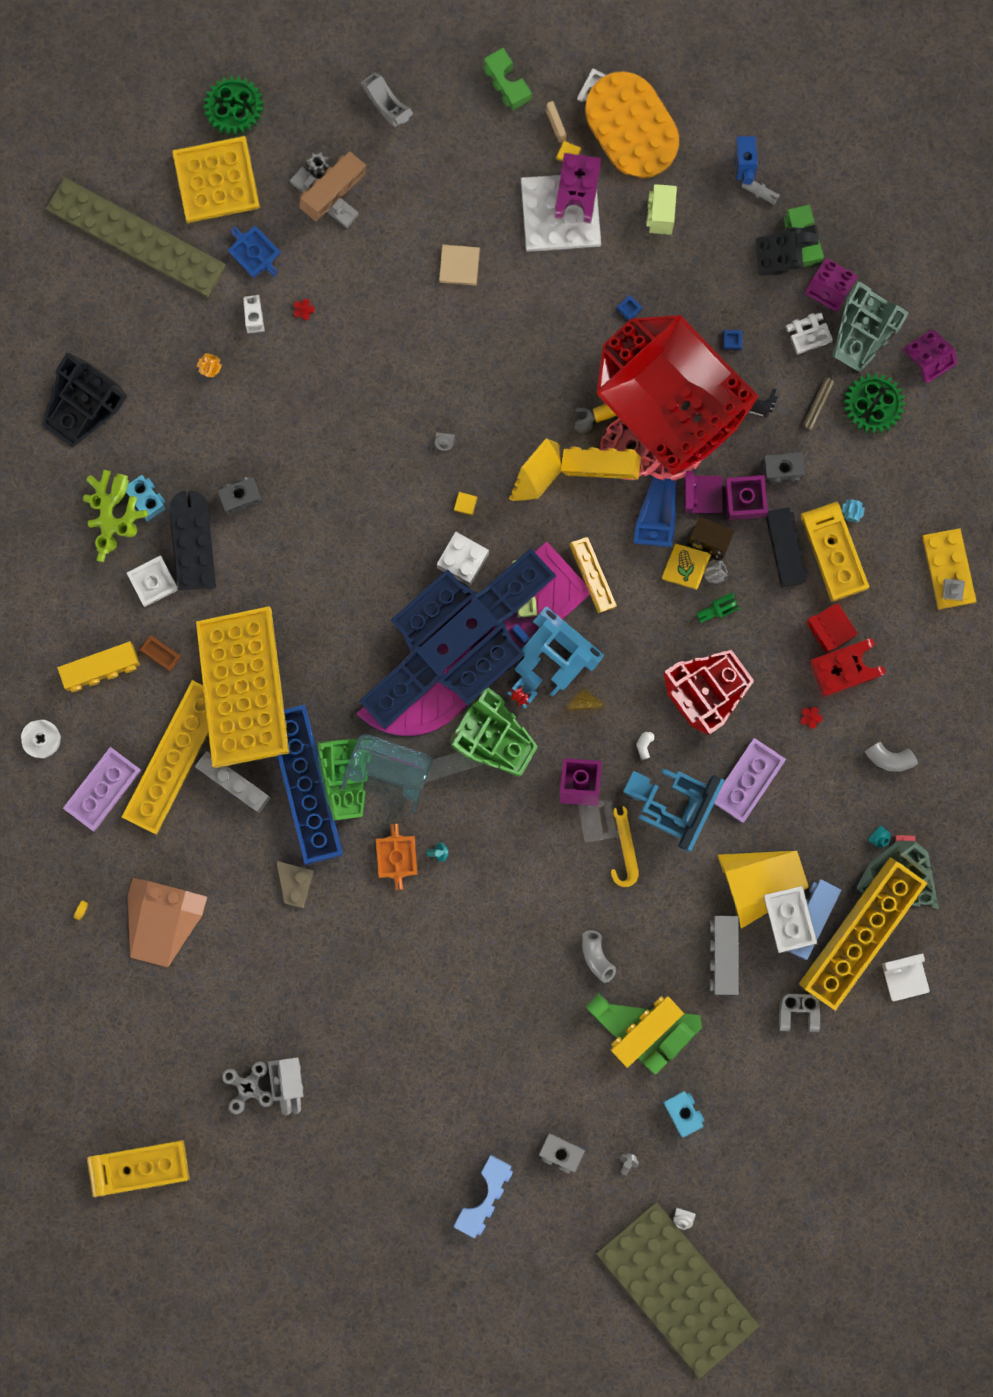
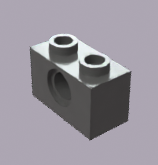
M803 453L764 456L765 482L779 484L783 480H789L790 483H794L803 479L805 475ZM784 465L788 468L789 472L783 473L779 467Z
M244 477L236 484H225L221 486L220 490H217L227 515L263 502L253 477ZM243 491L244 496L242 498H235V493Z

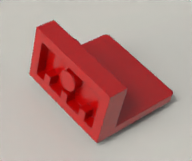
M839 603L832 605L816 616L813 615L805 622L825 654L858 635Z

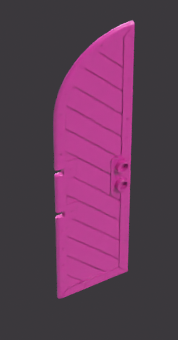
M546 542L535 553L557 577L535 596L537 616L547 606L563 620L590 593L584 581ZM516 613L505 623L511 639L519 648L522 649L529 640L521 643L510 629L518 624L531 639L540 628L533 622L536 617L517 618ZM473 618L468 619L466 622L467 628H476L477 621ZM493 626L485 635H483L457 660H455L448 668H446L443 671V675L497 627ZM441 644L437 648L438 653L441 655L447 654L449 650L445 644ZM437 683L386 730L365 707L356 714L370 726L385 733L398 736H416L430 733L446 725L465 709L467 705L456 693Z

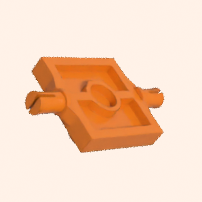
M390 824L391 836L376 839L379 878L390 877L395 879V890H399V888L403 890L402 878L418 875L415 836L399 835V824H395V832L394 824Z

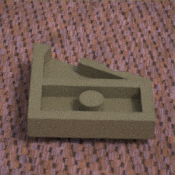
M278 861L277 867L284 903L304 908L314 871Z

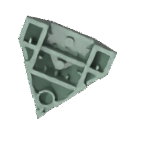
M897 841L869 863L857 885V889L864 894L891 857L927 882L912 905H931V908L939 909L928 851L915 841Z

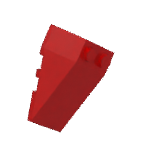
M732 650L703 658H695L686 662L681 661L663 672L667 694L690 726L707 735H710L725 724L730 714L754 682Z

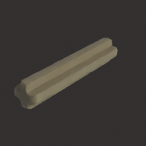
M824 379L803 423L805 429L812 430L834 384L832 379Z

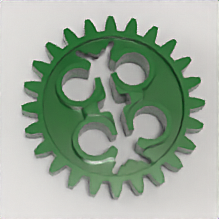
M230 75L229 81L223 77V83L216 80L217 86L211 85L212 92L206 91L209 98H204L206 105L203 107L207 111L205 116L209 118V124H213L215 130L220 127V133L227 130L228 136L231 134V131H234L235 136L238 135L240 130L242 134H245L244 129L246 128L252 131L250 125L257 126L256 119L261 120L259 113H264L262 108L264 102L261 100L263 97L259 93V88H254V82L248 84L247 78L241 81L240 76L234 80L233 76ZM225 93H230L231 95L229 97L224 98L225 103H223V108L225 111H227V113L225 115H219L221 108L219 104H216V99L214 97H216L219 100V102L222 103V96ZM243 96H248L249 99L246 101L248 107H252L253 115L248 109H245L246 115L243 118H237L239 114H244L243 108H245L244 101L240 99Z
M867 373L865 379L860 376L859 382L853 381L854 387H848L847 390L850 393H845L844 397L847 400L843 402L848 407L844 409V412H850L847 419L853 418L851 425L857 423V430L864 427V433H866L868 429H871V433L874 435L876 429H878V432L882 434L883 428L888 432L890 425L895 427L896 421L901 420L899 415L904 413V410L901 408L906 403L900 401L905 398V395H899L902 388L896 389L897 382L891 384V377L886 381L884 380V374L878 378L877 373H875L873 378H871L870 374ZM883 386V389H887V391L880 397L871 411L868 424L865 418L858 417H862L868 411L872 402L879 394V389ZM867 388H873L877 393L869 394ZM883 396L889 398L892 404H885ZM857 403H863L866 410L859 409ZM879 413L882 419L877 420L872 414Z

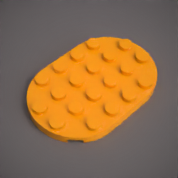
M629 72L608 74L593 85L586 101V119L612 164L622 173L639 178H650L665 171L676 157L679 148V134L674 121L653 87L642 77Z

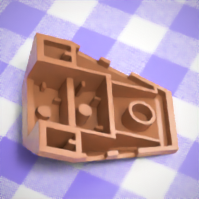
M132 878L128 893L130 958L169 967L203 916L207 897L158 883Z

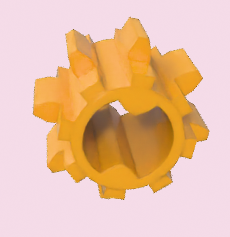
M205 353L198 360V372L206 377L214 378L220 372L222 366L219 364L220 359L217 356Z

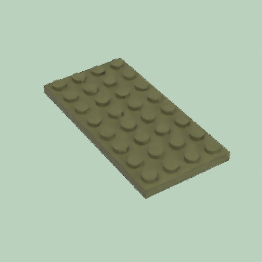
M657 1202L651 1205L596 1253L699 1379L760 1327Z

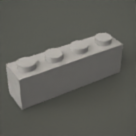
M207 751L195 766L258 813L262 811L270 800L267 794L228 766L214 768L212 766L211 754Z
M714 916L713 920H710V932H713V940H710V951H713V959H710V971H713V979H710V991H713V995H739L738 916Z

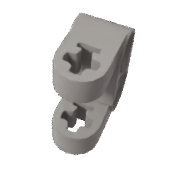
M785 994L782 996L779 1007V1031H790L791 1012H808V1031L819 1032L820 1006L818 998L808 994ZM788 997L793 998L795 1002L794 1006L790 1009L785 1005V1000ZM807 998H811L814 1001V1006L811 1009L805 1006Z

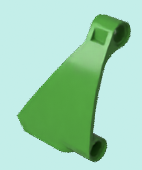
M599 993L585 1007L616 1038H623L627 1034L625 1030L632 1023L636 1025L641 1020L639 1018L640 1015L647 1010L609 1004ZM683 1014L638 1059L656 1075L701 1030L700 1015Z

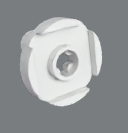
M47 720L32 721L22 731V746L26 753L35 758H47L53 755L59 748L61 735L57 727ZM44 734L45 742L37 744V735L42 736Z

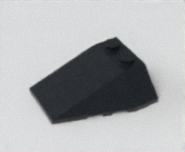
M67 352L56 369L55 374L57 375L55 383L52 385V395L50 403L47 405L43 426L73 448L114 416L128 396L119 384L95 366Z

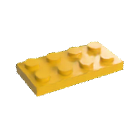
M961 529L923 535L922 539L938 610L976 603ZM945 579L965 581L962 601L942 599Z

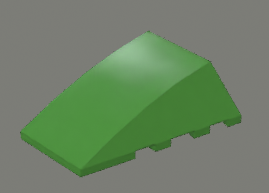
M343 739L317 742L322 783L333 820L363 816L366 793L363 787L364 782L368 778V774L365 773L366 762L370 763V754H367L368 745H372L373 739Z

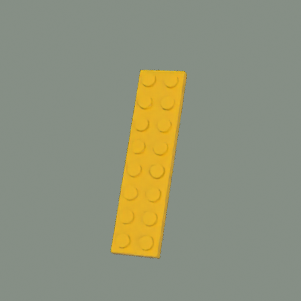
M193 680L191 681L122 815V818L156 835L209 734L203 685Z

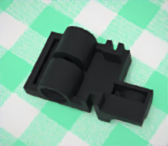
M817 225L803 228L793 227L789 228L788 231L755 238L758 275H783L791 269H802V248L819 244Z

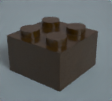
M699 516L688 545L693 549L709 553L713 559H723L735 531Z

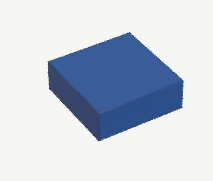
M631 295L616 307L628 321L643 310L642 306Z
M723 330V350H742V330Z
M518 624L510 629L521 643H525L530 639Z

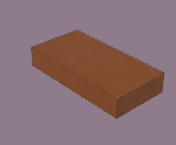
M152 635L148 637L139 649L169 672H172L182 658Z

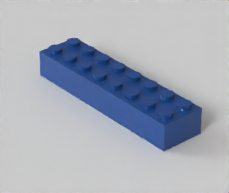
M301 705L285 709L289 753L278 755L304 863L305 865H310L344 856L336 822L333 820L322 783L318 751L307 707Z

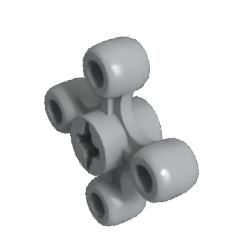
M255 1062L252 1066L251 1075L247 1078L240 1077L237 1071L232 1068L226 1069L223 1072V1081L226 1084H233L238 1088V1096L229 1103L231 1113H242L245 1108V1101L250 1097L256 1098L263 1107H269L274 1103L272 1093L262 1091L258 1087L259 1079L268 1071V1067L264 1062ZM259 1065L263 1068L261 1073L257 1072V1066ZM228 1073L233 1074L232 1080L227 1078ZM251 1083V1084H252V1085H251V1088L253 1089V1092H252V1091H248V1092L246 1093V1092H245V1089H246V1088L244 1087L243 1084H246V1085H247V1084ZM265 1095L270 1098L268 1103L263 1100ZM235 1103L240 1105L239 1110L234 1109Z

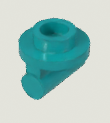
M880 825L867 840L876 847L882 848L889 844L891 835L890 832Z
M440 842L436 844L435 849H427L426 855L428 857H436L439 862H444L448 856V848L444 843Z

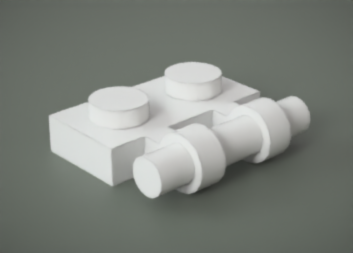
M813 313L805 319H796L791 324L786 325L787 332L793 330L796 332L790 339L797 355L833 341L827 324H818V321L823 320L822 313L816 315ZM807 325L812 326L811 329L805 331L802 329V327Z

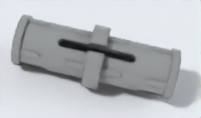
M755 181L749 185H742V188L754 193L755 197H761L772 205H775L776 200L780 196L766 188V185H761Z

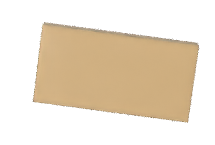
M549 102L546 105V112L558 143L566 141V132L554 102Z

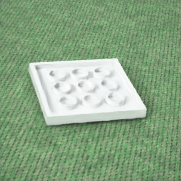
M561 175L521 178L526 252L600 247L597 191L591 224L583 221V210L577 205L569 206L565 210L562 219H555Z

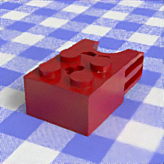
M873 639L861 641L812 659L809 662L823 698L874 680L886 673L885 668L882 666L870 668L862 662V654L874 647ZM833 668L839 671L838 676L831 673L834 670Z

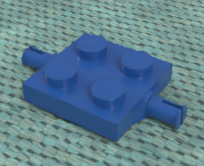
M236 226L230 230V233L237 240L228 249V252L253 279L264 270H267L272 277L278 274L279 271L276 270L272 263L281 255V252L256 226L243 234Z

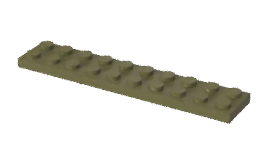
M67 178L63 179L46 207L48 212L207 298L226 268L225 263Z

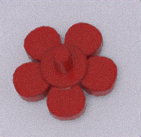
M303 299L302 304L300 301L294 303V308L297 309L294 311L296 318L302 316L303 320L310 319V314L315 312L314 306L310 305L308 299Z
M812 707L811 710L804 708L802 715L805 717H802L800 721L803 725L808 724L810 729H814L817 723L822 722L823 717L818 714L819 709L817 707Z

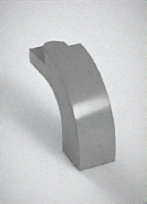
M374 72L360 82L374 105L394 127L407 122L409 117L413 115L411 109L394 96L382 75Z

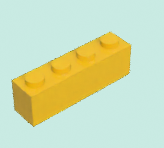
M570 447V449L563 450L561 472L566 476L639 479L641 456L632 449H625L622 452L613 448L601 451L594 447H589L588 450H581L580 447Z
M127 642L57 668L64 688L67 691L71 690V693L82 690L84 685H97L101 679L107 678L109 680L116 678L118 673L124 671L126 673L133 672L137 666H140L133 644Z
M662 996L653 1003L655 1007L651 1011L647 1009L640 1015L639 1018L641 1020L636 1025L632 1023L625 1030L627 1034L623 1038L617 1037L611 1043L613 1046L610 1049L611 1052L625 1067L628 1068L684 1014L668 996L664 998Z

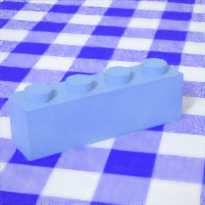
M821 879L817 883L813 882L809 890L812 894L809 900L806 899L816 941L841 892V889ZM814 945L789 950L788 952L807 960Z

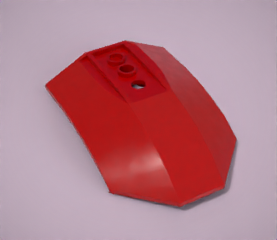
M682 315L632 318L603 344L597 395L672 476L703 460L716 450L737 430L759 397ZM684 402H690L691 405L688 410H681ZM697 415H702L700 421L694 422V418Z

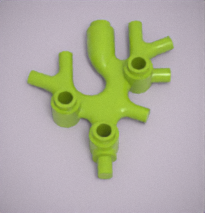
M103 470L100 481H97L92 475L87 477L86 481L94 487L96 493L92 496L85 494L83 497L84 502H88L92 508L100 510L98 518L88 520L90 528L97 526L101 528V535L95 541L96 551H99L97 561L104 562L106 553L109 554V552L116 549L117 541L112 537L115 532L120 536L131 538L137 533V527L133 522L136 519L148 516L147 510H135L137 497L134 496L129 497L123 517L118 519L113 516V507L124 497L129 480H127L128 476L117 473L116 477L114 476L111 493L107 494L106 488L111 471Z

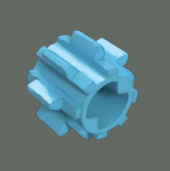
M851 499L846 500L845 504L843 503L841 506L844 520L859 522L860 518L864 515L865 508L862 507L863 503Z

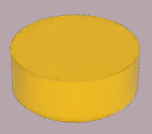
M82 900L73 918L80 921L89 904Z

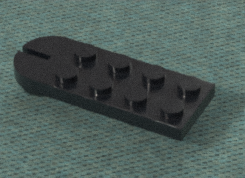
M190 490L187 494L186 491H181L172 498L169 506L177 591L216 588L208 502L197 491ZM187 497L190 499L191 507H188Z

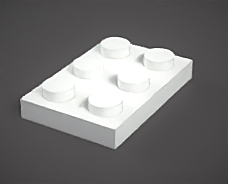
M802 886L764 895L778 953L817 944Z

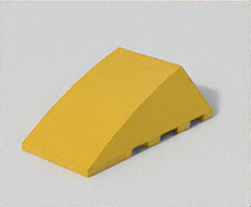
M546 438L521 467L517 477L518 480L515 482L517 488H513L512 495L509 497L511 501L538 499L560 474L562 463L560 445L557 442Z
M797 851L718 855L722 871L726 875L734 900L735 912L741 929L768 913L764 895L801 886L803 891L809 888Z

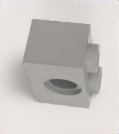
M548 1133L539 1156H542L541 1161L552 1165L554 1162L560 1165V1170L570 1174V1171H576L585 1150ZM558 1149H564L567 1153L563 1160L555 1157Z

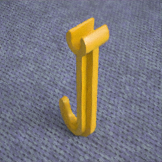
M623 806L624 814L619 816L615 808L614 816L616 817L628 877L625 881L619 880L614 869L611 870V874L617 885L630 887L637 881L639 871L627 817L628 811Z

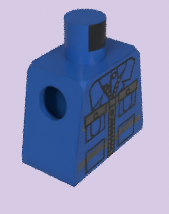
M740 136L736 139L734 153L736 178L742 180L743 184L746 185L752 184L756 178L758 165L756 136Z

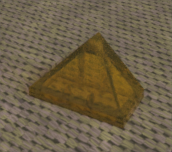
M582 688L566 704V711L604 709L605 703L585 688Z

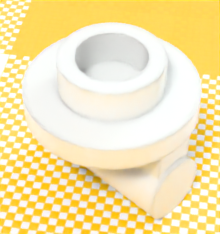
M676 1208L673 1219L675 1225L683 1230L691 1228L695 1213Z

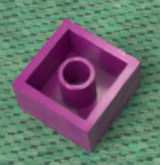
M764 475L726 478L724 487L728 520L766 517L768 508Z
M563 758L560 803L599 806L602 761Z

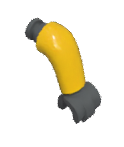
M606 403L592 409L593 412L587 408H576L578 418L585 419L578 420L575 423L574 429L580 434H588L594 428V421L598 423L617 415Z

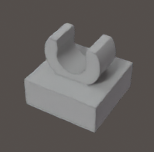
M945 579L942 599L962 601L965 581Z

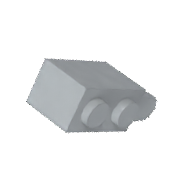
M299 1058L268 1062L273 1101L280 1100L281 1111L285 1116L289 1115L291 1111L298 1114L301 1112L300 1097H303Z

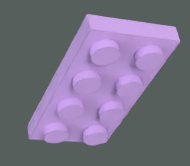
M753 738L726 778L714 804L741 823H744L786 759Z
M110 747L63 809L95 832L142 770Z

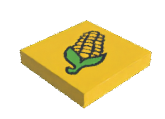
M675 544L662 579L697 590L711 555L707 552Z

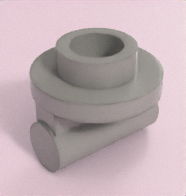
M436 433L435 446L443 451L450 450L453 447L455 435Z
M626 1153L620 1157V1161L624 1163L621 1169L623 1175H627L631 1167L636 1168L639 1165L637 1157L633 1154Z

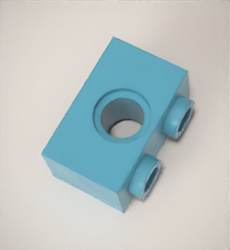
M682 1091L663 1101L682 1138L704 1127L701 1123L704 1121V1118L700 1111H695L692 1106L695 1102L690 1093L686 1094L685 1091ZM686 1107L690 1110V1115L688 1118L683 1119L680 1117V1110Z

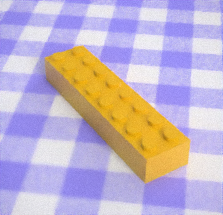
M890 857L799 984L806 991L836 1011L924 889L927 882Z

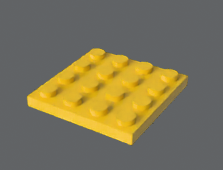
M245 136L173 150L187 223L260 209Z

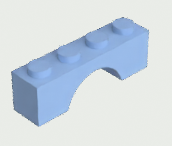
M490 1155L481 1172L488 1183L487 1197L476 1207L463 1208L454 1224V1228L473 1238L477 1234H482L486 1226L483 1224L485 1217L490 1218L495 1208L492 1206L495 1198L499 1200L504 1191L501 1188L503 1182H508L513 1173L510 1170L511 1165Z

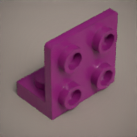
M826 258L811 280L805 294L837 312L858 276Z
M931 329L903 347V352L920 367L922 379L926 383H929L958 364L955 348L934 329Z
M686 471V477H684V513L721 514L722 476H694V471Z

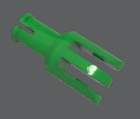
M731 592L712 601L710 607L696 612L700 623L702 624L715 616L722 618L739 610V605H736L737 600L733 598L734 593Z

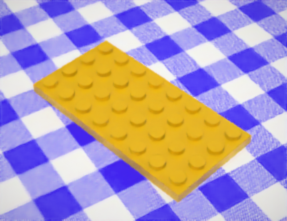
M268 606L196 621L212 766L218 768L288 754L289 746L271 608Z

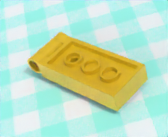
M834 502L801 513V520L805 527L806 535L831 602L868 590L869 584L839 503ZM831 539L834 544H829L828 540Z
M184 1140L87 1157L93 1197L190 1180ZM125 1167L130 1168L129 1174L125 1173Z

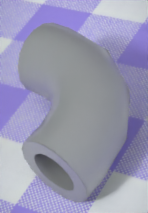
M879 742L865 751L867 757L876 766L886 771L902 772L918 765L915 755L909 748L899 753H892Z
M593 930L585 931L582 935V951L586 963L599 980L607 983L614 977L616 968L603 954L601 946L602 935Z

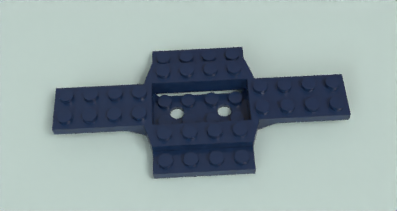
M531 548L479 593L461 584L447 569L390 620L404 635L411 653L359 702L385 730L437 683L456 693L467 706L470 705L525 655L511 639L505 623L557 576ZM468 619H475L477 627L474 629L467 628L466 622ZM493 626L497 627L443 675V671L446 668H448L465 651H467L474 643H476L483 635H485ZM441 644H445L449 648L445 655H441L437 651L438 646Z

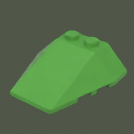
M487 688L467 708L451 735V746L467 758L520 777L538 746L525 728H521L515 720L516 716L513 712H509L504 705V700L490 688Z

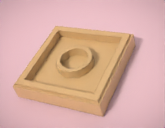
M442 245L439 283L477 286L480 248Z

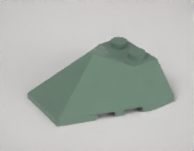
M856 281L847 298L833 352V357L858 372H861L876 356L875 352L881 346H885L888 343L887 339L893 333L896 334L900 330L909 312L898 305L890 303L872 292L871 288L860 281Z

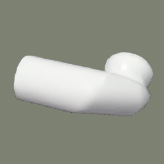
M652 732L642 733L636 743L641 760L650 758L647 747L650 742L654 741V734Z

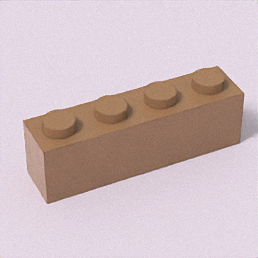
M350 151L345 156L342 155L333 168L329 167L321 179L315 180L311 189L305 190L301 194L299 208L313 220L317 221L331 208L338 198L340 199L365 175L366 164Z

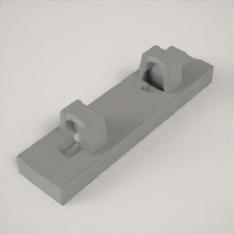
M301 167L290 180V183L301 192L310 189V186L317 178ZM338 198L327 211L328 214L346 228L359 215V212L341 198Z

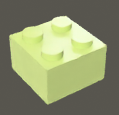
M654 184L653 191L649 192L646 227H650L649 233L672 235L677 186Z

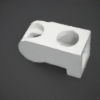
M259 295L244 297L247 332L265 331Z

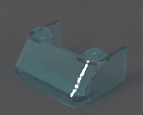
M364 734L359 737L348 762L341 789H345L348 779L359 782L365 780L367 775L403 787L402 794L408 800L414 801L411 812L415 814L433 760L427 754Z

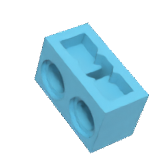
M143 475L128 484L126 492L129 497H137L135 505L139 511L147 510L148 516L145 519L148 522L166 509L163 505L165 500L160 493L156 495L152 490L155 486L149 478L145 480ZM145 486L143 493L138 494L136 492L138 487ZM151 501H155L156 506L152 509H148V503Z

